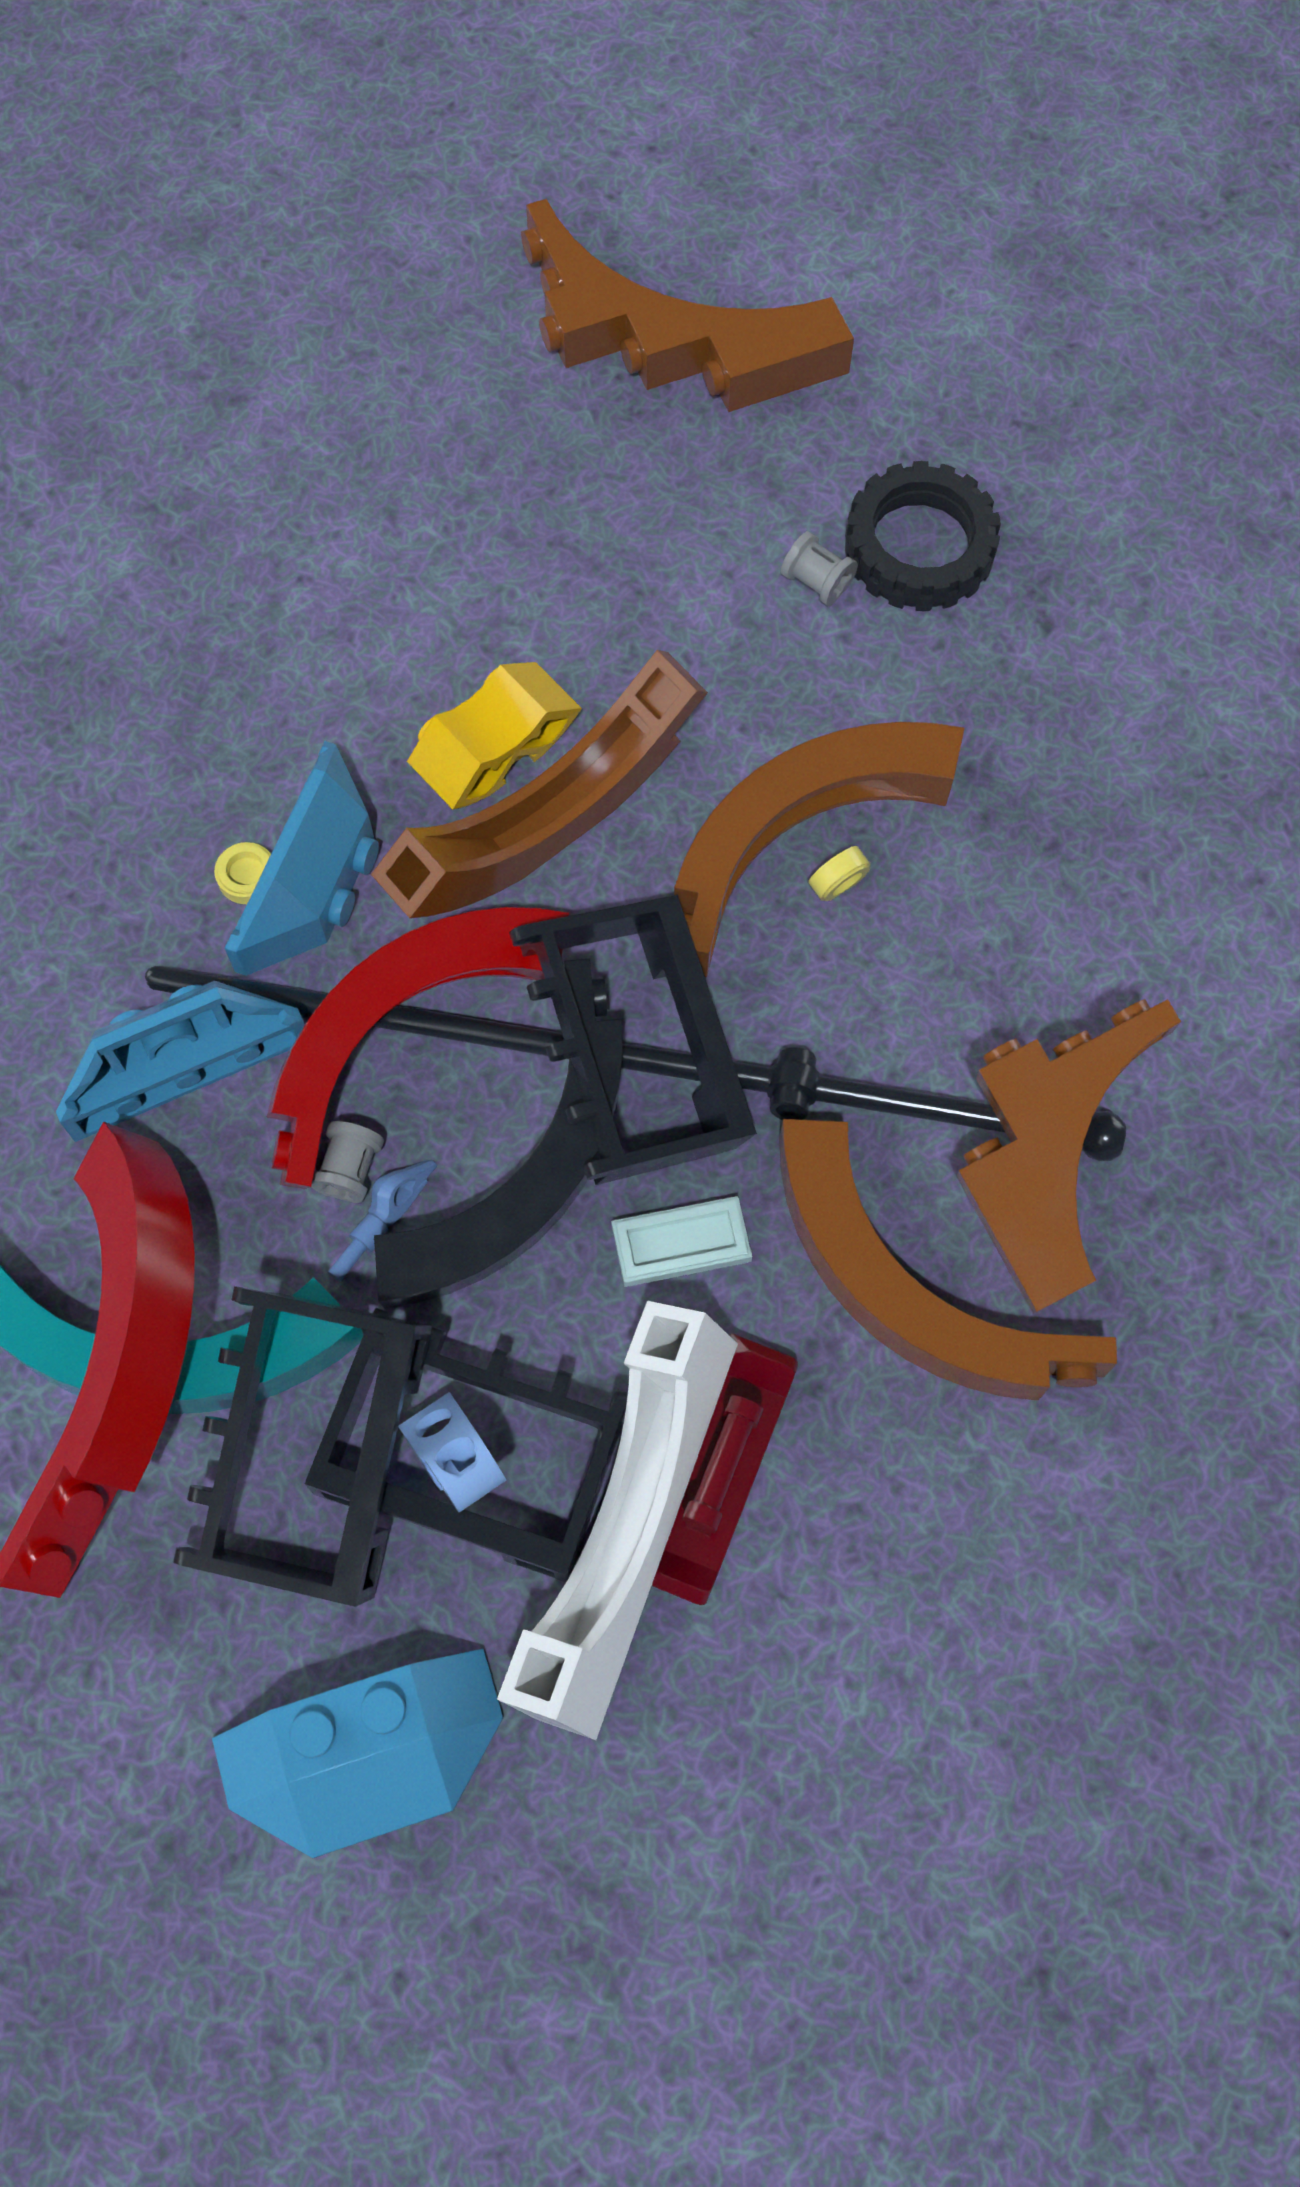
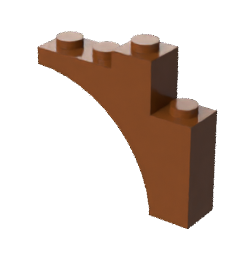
M1146 999L1128 1006L1111 1017L1115 1025L1114 1028L1092 1039L1088 1030L1068 1038L1053 1048L1057 1058L1052 1061L1048 1059L1038 1039L1021 1047L1018 1039L1015 1038L994 1048L982 1057L987 1066L978 1070L976 1080L1011 1143L1002 1146L998 1137L967 1152L963 1157L968 1166L958 1171L957 1179L1033 1314L1096 1281L1082 1245L1077 1218L1076 1187L1083 1142L1092 1117L1113 1081L1134 1059L1150 1046L1173 1033L1181 1023L1168 999L1150 1008Z

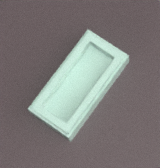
M738 1196L611 1221L624 1287L752 1261V1253Z

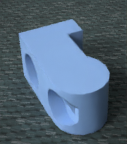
M450 1392L398 1426L440 1491L444 1490L459 1513L507 1481L482 1439ZM450 1419L449 1423L438 1433L422 1437L426 1430L435 1423Z

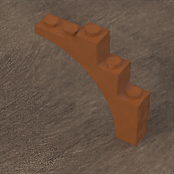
M547 199L526 205L528 229L521 231L522 244L531 265L539 263L542 269L540 279L545 295L546 317L539 319L540 332L549 352L557 350L565 368L621 351L628 372L630 374L638 372L646 390L703 372L704 381L709 393L712 396L719 394L728 412L850 372L854 337L832 297L806 304L779 308L741 309L698 304L667 296L631 281L591 255L573 238L561 223Z

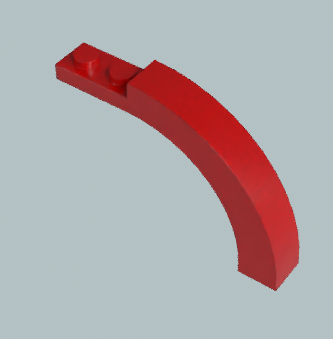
M106 1122L102 1123L73 1178L87 1196L92 1207L101 1246V1298L93 1348L77 1401L66 1428L0 1552V1587L61 1598L118 1489L135 1492L151 1460L176 1391L192 1314L195 1272L193 1225L181 1177L171 1157L158 1141Z

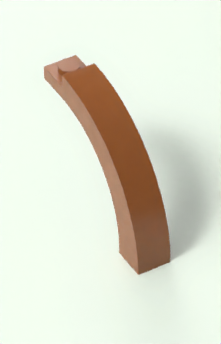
M656 650L607 713L571 750L551 767L515 793L466 818L432 827H406L371 873V876L409 918L429 917L451 912L474 904L519 882L613 813L649 778L681 742L675 733L708 692L669 652Z
M891 722L868 724L839 730L811 739L781 753L757 768L734 787L713 810L697 833L684 858L674 887V895H678L704 976H708L727 902L741 876L764 848L798 823L819 813L844 805L875 800H911L946 806L955 776L965 728L937 723Z
M783 1119L779 1137L780 1168L786 1202L796 1233L810 1262L829 1291L846 1311L882 1344L905 1360L933 1375L969 1389L1002 1397L1037 1401L1050 1388V1375H1056V1384L1060 1386L1089 1387L1096 1385L1097 1377L1104 1378L1117 1364L1116 1337L1043 1334L998 1326L973 1317L951 1306L924 1288L905 1271L887 1250L873 1229L862 1207L854 1183L849 1158L848 1122Z

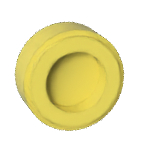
M250 842L238 843L223 851L216 861L214 870L217 884L223 895L235 903L247 904L271 853L263 846Z
M853 846L840 852L822 865L811 876L808 883L821 901H830L861 881L869 872L871 864L859 847Z

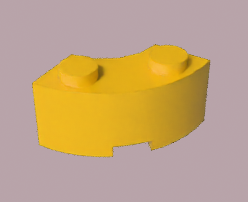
M536 662L500 664L498 668L488 675L483 686L471 698L452 710L434 715L423 725L418 734L419 742L407 762L452 810L462 808L490 796L505 785L504 777L510 767L525 755H528L534 762L542 757L567 730L582 708Z

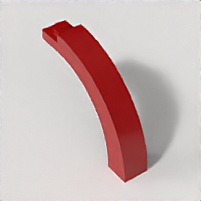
M515 907L470 911L442 918L411 930L382 946L355 966L328 993L304 1024L285 1058L274 1085L266 1117L291 1122L290 1132L278 1131L271 1168L282 1170L280 1185L307 1189L312 1186L320 1137L330 1095L339 1073L351 1052L366 1032L380 1018L417 994L439 985L462 979L478 977L545 979L537 954L523 957L520 946H513L509 932L521 925L569 916V913L541 908ZM559 949L560 955L562 957L563 949Z

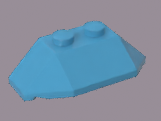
M324 741L313 769L237 926L232 931L224 948L234 971L247 976L327 943L335 925L345 926L351 916L355 902V894L352 892V889L359 874L368 875L375 864L379 843L374 838L368 812L336 744Z
M212 981L203 986L189 985L174 992L169 1000L144 1011L130 1010L121 1013L112 1019L108 1026L94 1031L56 1110V1114L61 1125L72 1139L77 1142L98 1133L103 1122L117 1125L289 1051L304 1026V1021L298 1008L217 981Z
M484 1649L408 1664L269 1710L213 1737L212 1741L229 1810L311 1858H317L454 1811L503 1720V1714L499 1700H497V1693Z

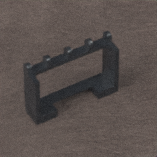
M678 895L525 924L509 932L513 946H520L523 957L537 954L545 979L530 983L526 988L531 1001L546 998L552 999L564 1037L563 1041L546 1047L550 1062L571 1059L583 1096V1103L573 1105L565 1110L570 1124L590 1120L597 1140L600 1159L591 1161L583 1166L587 1180L594 1179L595 1185L721 1154L736 1149L757 1134ZM638 934L653 980L663 977L667 978L703 1087L692 1096V1100L704 1134L624 1153L559 949Z
M234 1286L231 1300L241 1305L253 1306L244 1351L220 1348L218 1362L240 1367L229 1418L205 1416L202 1431L224 1436L213 1488L201 1485H190L188 1501L209 1506L200 1549L176 1547L173 1563L357 1607L375 1598L389 1529L377 1527L378 1516L404 1395L417 1394L419 1392L432 1326L286 1294L262 1292ZM278 1311L386 1334L334 1574L224 1549L227 1525L270 1330Z
M375 1308L373 1311L375 1314L390 1316V1312ZM432 1327L423 1369L591 1425L602 1432L563 1543L465 1509L459 1513L453 1505L387 1482L384 1488L380 1512L500 1553L506 1562L567 1582L574 1569L622 1430V1419L626 1411L628 1392L617 1389L611 1399L608 1412L566 1398L573 1377L572 1373L559 1370L551 1392L504 1377L503 1373L509 1358V1352L495 1348L487 1370L442 1356L440 1352L445 1341L446 1331ZM365 1330L304 1483L313 1495L347 1507L350 1504L356 1472L339 1465L379 1366L386 1337L383 1336L384 1333Z

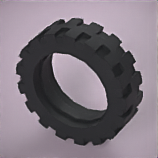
M913 461L912 467L903 468L901 463L888 467L886 474L880 477L876 473L866 481L864 492L858 490L854 496L845 535V555L857 561L858 564L854 576L857 581L862 579L866 584V590L876 598L882 596L888 599L889 605L901 609L904 608V605L915 607V611L922 612L931 611L932 607L942 606L943 609L957 605L958 599L963 596L968 599L974 595L979 589L980 582L982 580L986 581L991 572L1000 541L998 533L1001 526L999 513H993L992 510L994 501L987 491L981 493L977 488L978 481L968 474L964 477L955 474L956 468L946 464H941L940 468L929 467V461ZM925 505L942 510L957 520L967 534L969 546L967 551L953 562L941 567L920 568L898 561L883 549L875 536L877 523L887 513L901 507Z

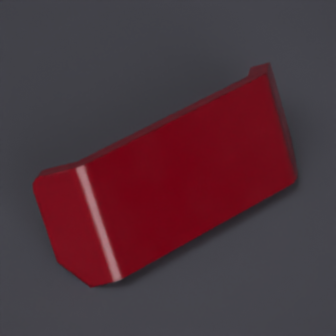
M733 1333L728 1335L738 1345L652 1583L653 1587L697 1605H705L708 1601L798 1369V1362L795 1358Z

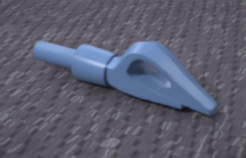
M425 1160L390 1172L376 1180L372 1188V1203L368 1209V1214L349 1234L353 1241L328 1271L331 1277L341 1282L366 1250L370 1253L374 1251V1235L386 1234L389 1229L388 1227L393 1225L408 1210L428 1183L427 1178L436 1169L437 1165L433 1160Z

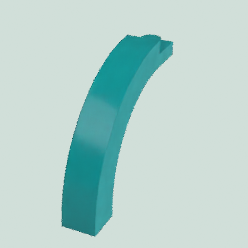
M0 1264V1346L43 1379L78 1396L87 1371L95 1334L63 1321L37 1304ZM314 1277L292 1295L341 1306ZM278 1311L271 1326L255 1402L301 1384L338 1362L360 1344L364 1335L362 1329ZM250 1322L211 1337L187 1341L176 1391L168 1414L203 1413L231 1408L240 1367L218 1362L220 1348L244 1351Z

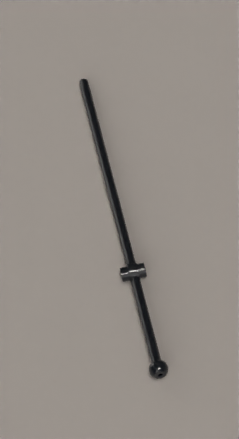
M153 966L145 973L147 985L153 990L174 993L189 985L203 986L212 981H217L298 1008L300 1014L311 1016L328 995L163 966ZM396 1006L372 1026L548 1056L547 1046L564 1040L563 1033ZM622 1043V1069L700 1081L693 1057L690 1054ZM786 1048L782 1050L779 1054L778 1063L774 1064L771 1068L733 1062L742 1089L767 1093V1096L771 1099L770 1112L782 1120L805 1119L808 1115L809 1106L813 1105L815 1101L1006 1133L990 1104L822 1077L815 1069L816 1056L802 1048ZM1108 1111L1095 1112L1086 1133L1082 1150L1089 1158L1097 1161H1111L1123 1151L1126 1124L1119 1115Z

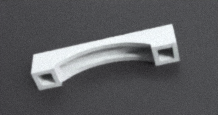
M647 1301L624 1364L630 1368L626 1412L616 1461L601 1509L581 1556L558 1597L532 1631L523 1629L497 1700L539 1721L596 1740L738 1345L706 1313Z

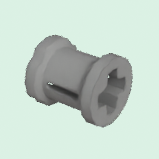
M806 531L794 542L786 555L781 567V574L790 580L796 578L819 593L820 601L829 607L850 586L856 574L858 564L851 557L841 559L820 545L817 536Z
M343 1121L330 1122L326 1130V1135L330 1142L320 1172H314L311 1188L325 1196L353 1203H362L367 1192V1188L363 1184L373 1153H378L382 1150L384 1140L378 1133L366 1127Z

